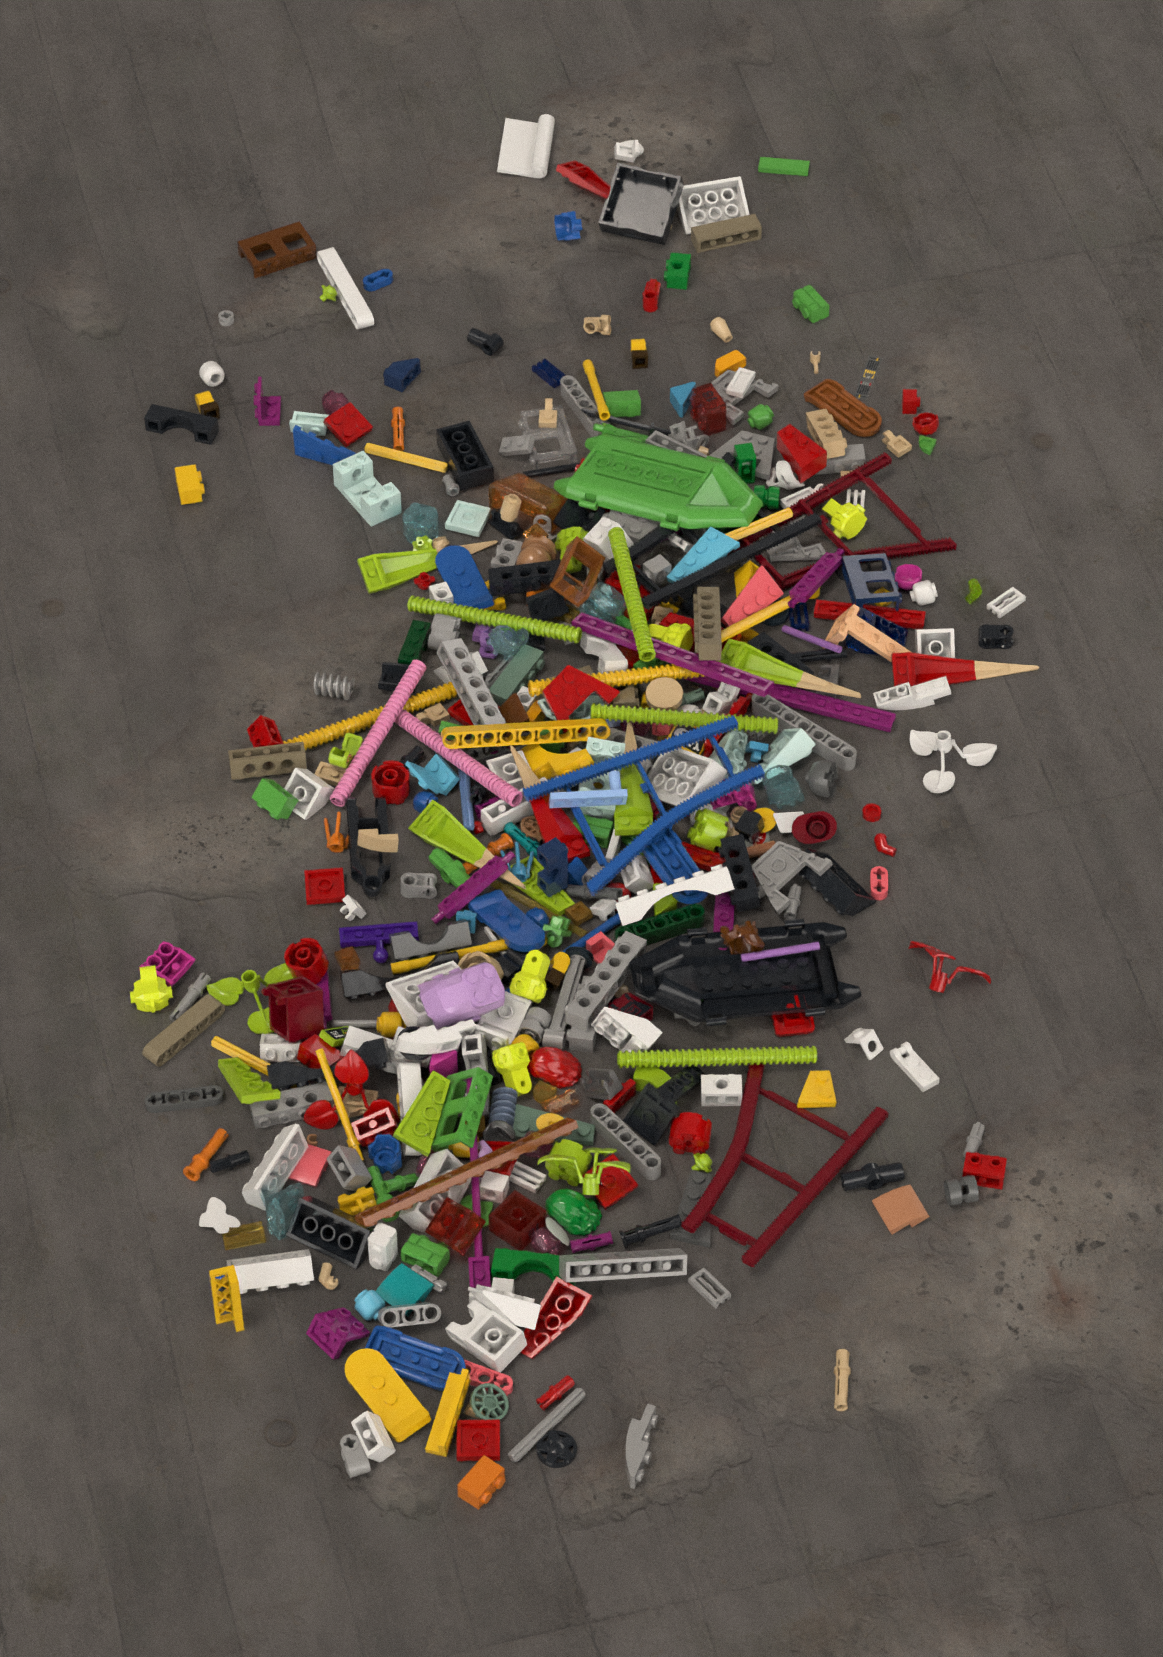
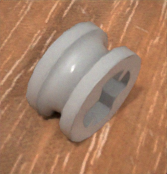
M224 310L218 314L220 325L230 326L234 323L233 312Z

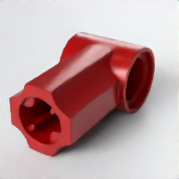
M650 279V281L646 282L645 291L642 293L643 310L646 312H654L658 309L661 283L657 279Z

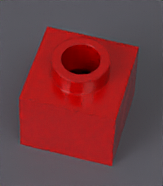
M903 389L902 414H916L917 407H920V397H917V389Z

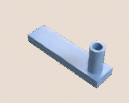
M611 771L608 773L610 790L550 793L549 808L626 805L627 789L621 788L620 772Z

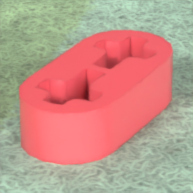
M876 866L870 872V894L875 900H883L888 895V871L882 866ZM877 887H881V892H878Z

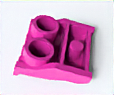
M163 941L158 949L154 951V954L150 955L146 962L139 967L155 965L157 977L164 978L166 985L172 987L193 965L195 958L181 948L174 947L171 943Z

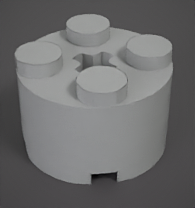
M436 613L431 625L432 630L431 634H429L428 648L438 651L442 641L459 639L460 631L457 629L460 628L461 618Z

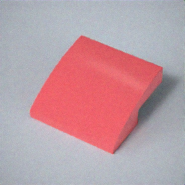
M308 1144L309 1147L288 1179L317 1188L322 1172L326 1171L328 1166L327 1157L332 1151Z

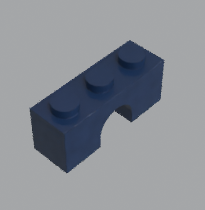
M555 837L537 847V861L545 868L537 873V886L548 897L568 887V848L565 843H561Z

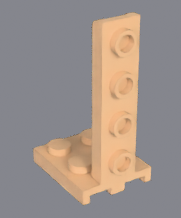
M855 604L836 618L825 639L838 645L849 634L890 662H892V653L911 652L858 617L857 613L860 608Z

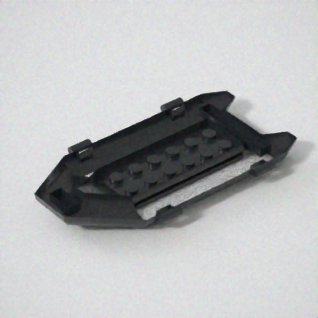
M804 918L784 920V926L757 928L758 936L765 943L761 951L819 942V950L742 962L741 954L731 955L729 947L724 944V939L720 936L721 932L708 933L707 927L687 929V935L677 936L629 962L636 996L695 1023L706 1022V1026L727 1025V1020L803 1012L805 1017L825 1015V1010L843 1009L862 995L859 986L840 982L837 979L830 948L847 938L845 927L826 922L805 924ZM794 995H798L801 1007H797ZM792 1003L794 1008H787V1005Z

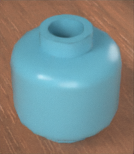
M365 1289L354 1300L356 1302L354 1305L355 1310L366 1321L373 1318L375 1321L378 1320L379 1310L385 1307V1301L375 1290L368 1291Z

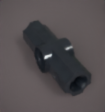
M900 1162L878 1166L877 1163H868L859 1170L840 1173L841 1185L844 1191L866 1187L868 1190H876L885 1183L901 1181L905 1177L903 1165Z

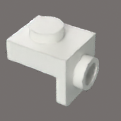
M634 140L633 145L616 142L614 146L615 159L634 163L636 157L640 155L641 147L638 145V140Z

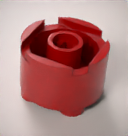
M389 760L373 768L371 779L374 797H385L386 804L400 805L404 803L410 793L409 770L404 767V764Z
M302 938L300 939L301 942L296 944L293 942L288 946L284 954L285 963L293 978L304 976L314 984H317L326 974L329 961L317 940Z
M683 1112L679 1114V1117H674L671 1122L669 1144L673 1148V1152L680 1155L685 1152L693 1154L705 1153L710 1144L712 1122L709 1119L707 1121L702 1119L703 1115L692 1112Z

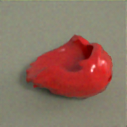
M542 1047L535 1050L529 1057L530 1062L527 1069L530 1075L548 1082L551 1086H556L559 1089L570 1087L581 1078V1063L570 1052L554 1047Z

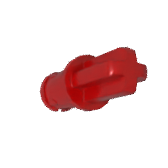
M566 1375L554 1386H549V1390L536 1399L537 1404L542 1403L539 1407L545 1410L554 1401L560 1400L562 1395L575 1385L574 1380L569 1375Z

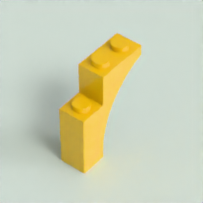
M528 744L520 749L523 751L530 768L538 779L545 777L547 780H550L556 775L562 777V774H569V771L573 773V770L576 772V769L587 768V765L590 767L591 764L594 766L595 763L586 749L567 754L551 753L543 749L539 744Z

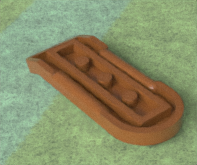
M825 379L803 394L806 402L814 404L820 410L827 409L828 413L832 414L833 420L856 436H873L881 429V415L845 390L844 386L837 381Z

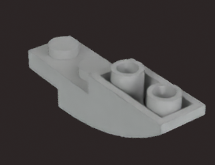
M647 1404L641 1420L632 1418L627 1433L626 1472L630 1488L635 1489L637 1482L642 1481L645 1471L643 1468L645 1464H649L652 1452H649L650 1430L652 1427L655 1428L658 1415H656V1406Z

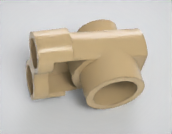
M611 316L585 317L584 330L589 334L601 332L602 335H610Z

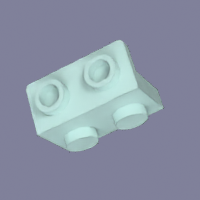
M294 411L293 418L289 422L290 430L293 432L295 425H298L306 433L310 431L315 433L316 436H325L327 427L323 421L329 415Z

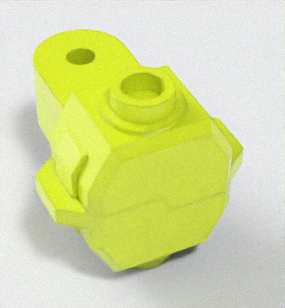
M831 498L822 508V511L831 518L830 524L835 529L833 533L840 539L844 537L849 540L855 537L864 527L867 520L864 514L866 510L860 504L855 506L848 502L840 505Z
M674 623L669 627L656 624L648 626L652 638L688 651L691 649L694 639L691 631L692 628L688 624Z
M531 950L526 955L521 971L512 978L509 986L510 993L531 1000L533 1003H541L547 991L545 977L550 965L548 955L539 950Z
M155 965L139 967L141 979L134 983V991L130 992L131 1003L137 1005V1010L152 1013L168 1006L169 998H173L171 986L167 987L165 979L157 977Z
M520 1042L494 1050L491 1054L496 1072L502 1074L505 1086L516 1090L517 1097L528 1093L531 1090L532 1083L527 1069L530 1059L525 1043Z

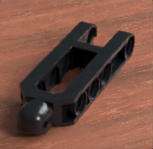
M347 797L346 812L351 879L362 886L365 895L376 897L381 893L382 884L390 879V852L378 851L379 868L377 876L368 875L366 877V868L360 864L361 850H359L357 844L358 830L378 829V835L389 834L386 798H375V818H359L356 798Z

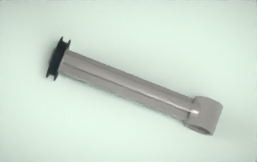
M576 946L566 949L565 953L570 957V964L565 975L551 1025L545 1029L542 1047H554L562 1051L565 1047L567 1023H565L566 1014H564L566 1005L574 1000L583 969L590 968L594 960L593 954L590 951Z

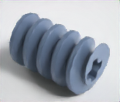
M500 1087L493 1091L489 1123L494 1120H503L514 1128L516 1098L518 1096L516 1090L509 1087Z

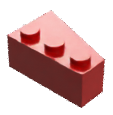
M789 424L777 432V449L785 461L790 464L793 473L795 472L798 476L800 484L827 466V451L794 426Z

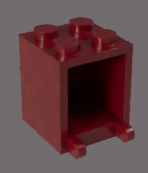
M304 976L269 984L268 987L262 989V994L269 996L270 1029L286 1041L296 1043L300 1039L310 1038L314 1034L320 1035L321 1030H324L323 989Z

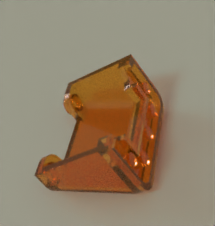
M515 473L495 480L489 486V508L499 509L502 506L504 496L515 494L521 499L519 510L532 516V523L537 515H546L551 519V533L558 527L553 523V520L568 499L559 492L521 473ZM544 519L537 520L539 524H547V521Z

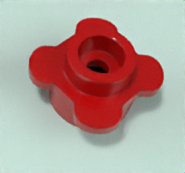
M421 572L419 577L414 579V584L421 590H428L429 586H432V583L435 582V577L429 576L426 572Z

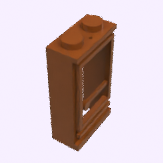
M576 536L566 546V551L549 586L579 607L589 598L606 557ZM572 556L590 569L584 584L566 572ZM564 574L568 576L570 579H572L574 582H576V585L578 587L581 586V591L576 589L574 585H571L566 580H564Z

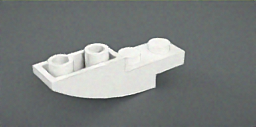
M944 676L911 687L909 682L874 692L873 695L878 709L909 710L934 705V699L951 695V690L947 678Z
M471 1019L460 1021L448 1028L442 1027L438 1031L434 1025L423 1026L411 1033L405 1032L398 1037L395 1049L396 1051L409 1054H439L453 1051L459 1048L462 1036L473 1035L476 1025Z

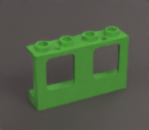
M480 1067L447 1076L450 1084L431 1145L432 1151L439 1152L448 1149L449 1145L460 1142L473 1148L493 1078L491 1074ZM473 1077L467 1096L463 1097L467 1083L462 1080ZM462 1113L458 1130L453 1133L458 1114Z

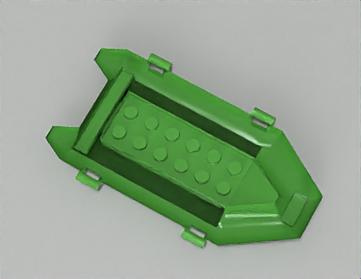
M607 433L587 438L585 447L591 452L573 476L556 480L554 483V489L565 498L579 501L580 507L597 510L599 506L661 522L660 527L678 531L679 527L687 529L710 528V526L713 528L748 527L763 506L762 500L732 467L725 463L724 459L712 456L705 458L644 443L642 439L630 436L624 438Z

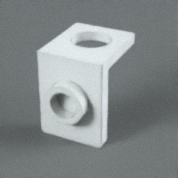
M858 1028L844 1039L846 1043L860 1044L868 1060H872L884 1049L874 1029ZM870 1041H874L876 1044V1049L873 1052H870L868 1049Z

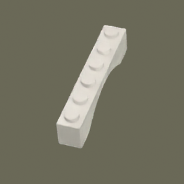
M722 864L711 867L710 872L704 873L701 870L692 873V878L685 879V876L674 879V883L667 885L666 882L655 886V890L648 892V889H643L636 892L637 896L631 898L629 895L619 897V902H616L615 905L622 926L641 920L654 903L674 892L699 890L718 895L733 890L734 886L727 866L723 867Z

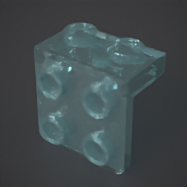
M300 1182L265 1198L267 1228L271 1234H275L278 1240L286 1237L285 1218L294 1214L299 1198L304 1197L303 1185Z

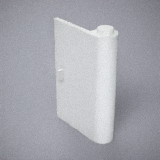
M549 114L541 115L538 123L506 118L497 172L544 178L548 171L555 125L554 117Z

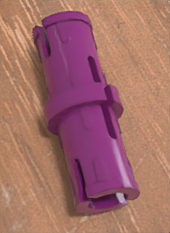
M610 1231L593 1236L588 1234L585 1238L570 1240L572 1253L587 1249L592 1251L596 1247L613 1244Z

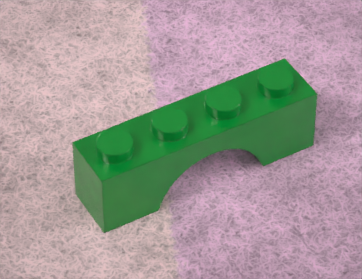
M495 1248L491 1268L492 1281L493 1277L515 1280L519 1275L532 1271L545 1274L552 1283L556 1277L562 1279L559 1276V1255ZM568 1282L573 1286L576 1284V1282Z

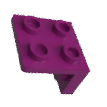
M258 377V383L254 384L255 394H257L254 395V406H257L255 408V419H258L259 426H280L281 396H263L262 377Z
M342 1307L315 1314L306 1334L334 1360L340 1357L346 1342L368 1337L370 1332L348 1309Z

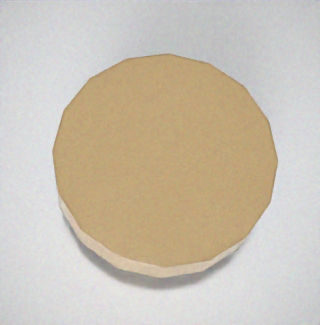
M667 677L657 678L647 686L646 701L650 708H654V710H657V708H660V710L666 709V711L672 709V711H675L682 704L683 690L676 680Z

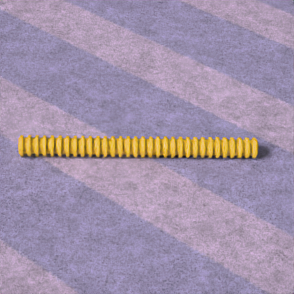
M666 664L665 666H654V668L649 666L648 668H637V670L632 668L631 670H620V672L618 670L614 672L609 671L608 673L603 672V674L598 672L597 674L592 673L590 676L611 687H614V685L619 687L626 684L630 686L631 683L633 685L637 683L642 684L643 682L647 684L648 681L651 682L662 677L674 680L678 678L681 680L682 677L687 679L688 677L693 678L695 676V678H698L699 675L701 677L705 675L692 672L674 664H671V666ZM546 678L545 681L544 679L540 681L535 680L534 682L529 680V695L531 697H534V695L540 696L542 694L541 691L552 680Z
M448 682V684L439 685L437 688L433 687L432 690L422 691L421 694L416 693V696L411 695L403 709L413 713L414 710L418 711L419 708L424 709L425 706L430 707V704L435 705V702L440 703L441 700L444 702L446 699H451V697L455 698L457 692L452 682ZM380 706L378 709L374 708L373 711L369 710L368 713L358 714L357 717L352 716V719L347 718L346 721L341 720V722L338 721L336 724L326 725L325 728L315 729L314 732L304 733L303 736L298 735V738L293 737L292 740L287 739V742L283 741V743L303 742L306 751L307 748L312 749V746L323 745V742H332L334 738L336 740L339 737L343 738L346 733L354 734L355 731L360 732L361 729L365 730L366 727L371 728V725L375 724L384 707Z

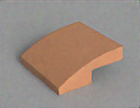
M911 1185L896 1188L872 1200L892 1235L909 1224L911 1227H914L930 1217Z

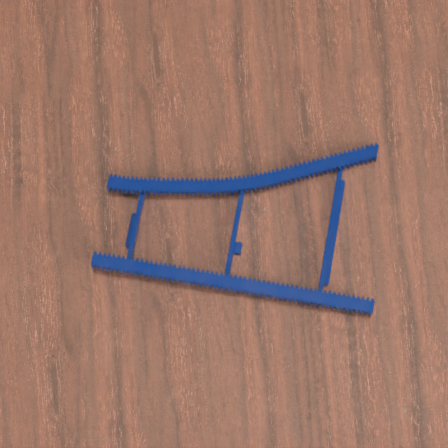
M731 715V717L728 716V719L724 717V720L714 721V724L710 722V725L707 723V726H700V729L696 727V730L693 728V731L682 732V735L680 733L679 736L675 734V737H668V740L666 738L665 741L661 739V742H654V745L652 743L650 746L647 744V747H640V750L638 748L636 751L633 749V752L622 753V756L619 754V757L615 755V758H608V761L605 759V762L601 760V763H594V766L592 764L590 767L587 765V768L576 769V772L573 770V773L569 771V774H562V777L560 775L558 778L555 776V779H548V782L544 780V783L541 781V784L530 785V788H523V796L529 802V800L533 801V798L536 800V797L540 799V796H547V793L550 795L551 792L561 791V788L566 790V792H572L570 787L576 784L579 785V782L590 781V778L593 780V777L597 779V776L600 777V775L604 776V773L607 775L608 772L618 771V768L622 770V767L625 769V766L629 767L632 764L636 766L644 783L640 784V788L644 794L650 793L661 816L660 819L657 818V821L654 820L652 825L649 824V827H646L644 832L641 831L639 837L636 836V839L631 841V844L628 843V846L623 848V851H620L621 853H618V856L615 855V858H613V861L610 860V863L604 857L580 807H570L600 866L604 865L602 870H599L600 873L597 872V875H594L592 880L589 879V882H586L591 896H595L600 889H603L605 884H608V881L611 882L616 877V874L621 872V869L624 870L626 864L629 865V862H632L634 857L637 858V855H640L639 852L642 853V850H645L647 845L650 846V843H653L652 840L658 839L657 836L660 837V834L662 832L665 833V830L670 831L675 822L678 823V820L681 821L686 815L689 816V813L692 814V811H698V808H704V805L707 806V803L710 804V801L714 802V800L717 801V798L720 799V796H727V793L730 794V791L733 792V789L739 792L740 787L743 788V785L752 784V781H758V778L761 780V777L764 778L765 772L762 766L758 764V767L755 765V768L751 767V769L748 768V771L745 769V772L741 771V773L738 772V775H734L733 766L724 749L719 747L714 737H717V734L720 736V733H727V730L731 732V729L733 731L734 728L738 729V722L735 716ZM708 738L724 769L727 770L728 779L725 778V781L722 780V783L719 782V785H712V788L709 787V790H702V793L699 792V795H693V798L689 797L690 800H683V803L680 802V805L677 804V807L674 806V808L666 812L640 761L643 763V760H650V757L652 759L653 756L657 758V755H664V752L666 754L668 751L671 753V750H678V747L680 749L682 746L685 748V745L696 744V742L699 743V740L703 741V739L706 740Z

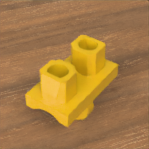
M372 1187L358 1188L356 1193L351 1195H339L337 1200L339 1209L352 1216L376 1206Z

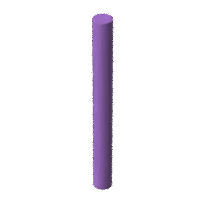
M786 625L782 627V632L836 653L842 652V647Z
M819 942L745 953L741 954V961L745 962L819 950L820 945Z

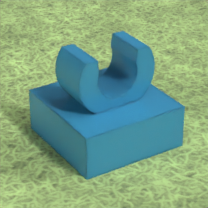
M755 741L747 743L745 752L751 753L750 761L758 763V760H761V755L768 752L769 744Z
M464 910V912L457 911L456 921L467 920L470 933L475 934L477 913H472L470 910Z

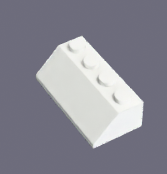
M299 1124L284 1127L280 1134L275 1137L273 1145L266 1151L262 1162L255 1168L253 1176L243 1187L242 1194L247 1204L268 1211L309 1147Z
M448 1149L433 1153L414 1188L464 1164ZM471 1178L467 1179V1182L462 1185L449 1187V1190L445 1193L432 1195L428 1201H419L413 1204L412 1208L401 1210L399 1217L414 1230L439 1238L442 1237L471 1182Z
M309 1249L226 1260L227 1266L234 1265L240 1294L247 1293V1289L256 1288V1291L268 1290L269 1286L286 1288L291 1283H297L299 1286L308 1285L310 1281L314 1280Z

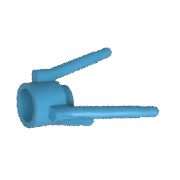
M516 841V863L512 868L507 863L508 870L521 882H525L527 878H530L534 852H530L527 867H525L523 863H520L519 842ZM501 850L500 853L503 858L505 856V853L503 850Z

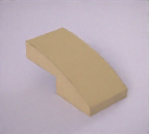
M378 829L358 830V846L380 852L398 851V834L378 835Z

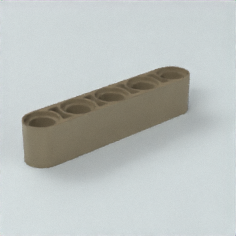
M205 995L144 1047L142 1055L156 1066L161 1067L218 1020L225 1011V1005L212 995Z

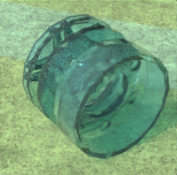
M603 582L597 583L590 593L591 597L579 606L580 612L613 624L617 621V617H620L627 609L622 594Z

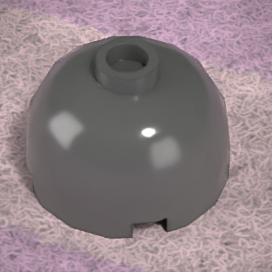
M820 760L811 766L809 772H806L805 781L809 783V788L815 795L826 798L834 796L837 786L834 785V780L838 778L836 762L834 760Z

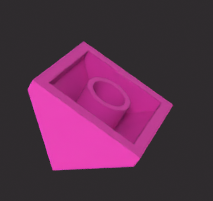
M457 1051L432 1054L430 1074L434 1070L447 1078L448 1075L458 1073Z

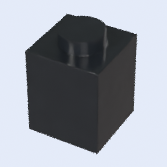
M745 810L734 829L739 835L743 834L745 841L754 844L765 826L759 813Z

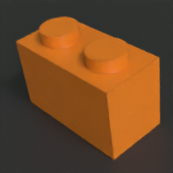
M483 1455L457 1484L458 1497L479 1510L483 1504H487L496 1489H500L504 1485L506 1480L505 1468Z

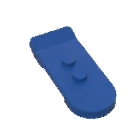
M454 545L445 547L438 552L435 558L436 568L443 581L447 582L455 604H461L463 607L465 605L477 607L479 610L494 605L493 597L470 552L466 548Z
M672 829L670 831L665 830V833L662 832L660 837L657 836L658 839L652 840L653 843H650V846L647 845V848L642 850L643 855L663 883L666 882L667 885L673 884L674 879L685 876V879L692 878V873L701 871ZM683 890L672 893V896L677 901L684 904L699 903L708 895V892L699 890Z
M495 890L473 898L468 903L469 910L472 913H477L476 919L481 923H485L511 949L520 952H530L531 950L540 949L545 944L544 930L509 901L503 891Z
M375 1326L365 1348L380 1352L399 1377L438 1391H444L449 1372L461 1375L462 1368L466 1369L463 1357L455 1350L439 1347L389 1327Z

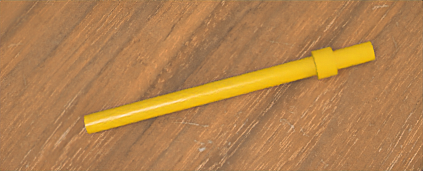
M323 1048L318 1049L315 1052L347 1135L348 1147L356 1149L361 1160L364 1161L359 1147L361 1144L358 1142L324 1050Z

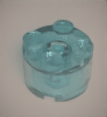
M415 502L404 511L402 516L403 534L408 542L412 543L416 541L417 537L425 535L428 536V539L432 540L438 537L439 519L435 507Z

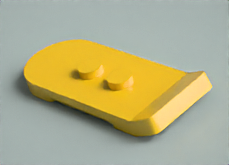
M365 1348L357 1350L349 1356L345 1364L347 1381L371 1411L380 1416L386 1431L396 1442H402L432 1420L429 1412L422 1406L380 1352Z

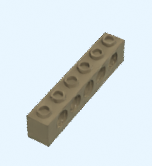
M697 587V594H693L695 653H698L699 660L721 661L722 641L719 587Z

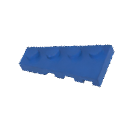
M295 425L293 428L294 449L297 456L333 465L357 454L345 447H336L328 439L323 441L317 438L313 432L309 431V433H306L298 425Z

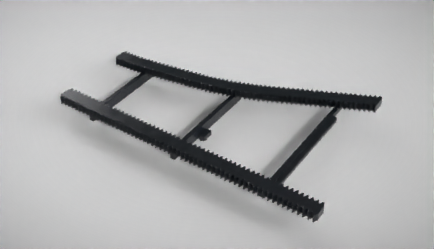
M729 452L722 456L725 463H728L731 467L736 464V458ZM759 510L756 516L761 519L767 515ZM813 513V515H807L804 519L801 518L799 522L796 521L793 525H787L784 529L780 528L777 524L770 526L769 528L774 531L773 535H767L764 539L761 538V540L755 541L750 546L747 545L744 549L741 548L738 552H732L729 556L726 555V557L715 561L712 565H706L703 569L700 568V570L694 571L691 575L688 574V576L682 577V579L679 578L676 582L674 581V583L668 584V586L662 587V589L633 563V560L638 559V556L641 557L643 553L649 552L656 544L659 545L661 541L669 538L673 532L676 533L675 530L658 527L654 532L646 535L644 539L641 538V541L639 540L633 546L631 545V548L628 547L636 581L650 593V595L647 594V597H641L643 607L649 610V608L655 607L658 603L664 602L666 604L669 602L670 597H676V594H682V592L688 591L691 587L694 588L697 584H703L706 580L709 581L712 577L714 578V575H720L723 571L729 573L732 567L735 568L738 564L741 565V563L746 562L749 558H755V555H761L764 551L767 552L770 548L773 549L778 544L781 545L784 541L787 542L790 538L793 539V537L801 535L804 531H810V528H816L819 524L821 525L822 519L819 515ZM679 527L695 544L700 539L691 529ZM614 556L611 560L608 559L606 563L603 562V569L609 574L617 571Z

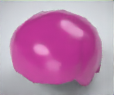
M904 564L896 569L895 582H898V587L901 589L912 590L913 584L922 580V570L916 565Z

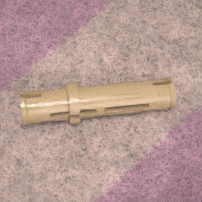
M846 1349L836 1351L834 1409L836 1408L837 1411L848 1409V1377L851 1373V1368L849 1367L850 1352Z

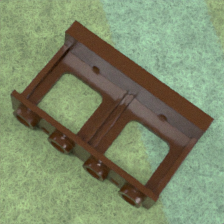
M300 221L237 241L239 256L241 258L246 257L253 268L254 278L317 258L316 245ZM302 238L307 244L305 247L292 251L285 245ZM268 249H272L276 255L262 261H258L254 254Z

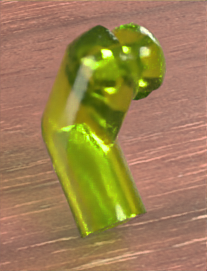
M975 578L968 581L970 593L965 597V600L969 604L973 603L982 594L981 585Z

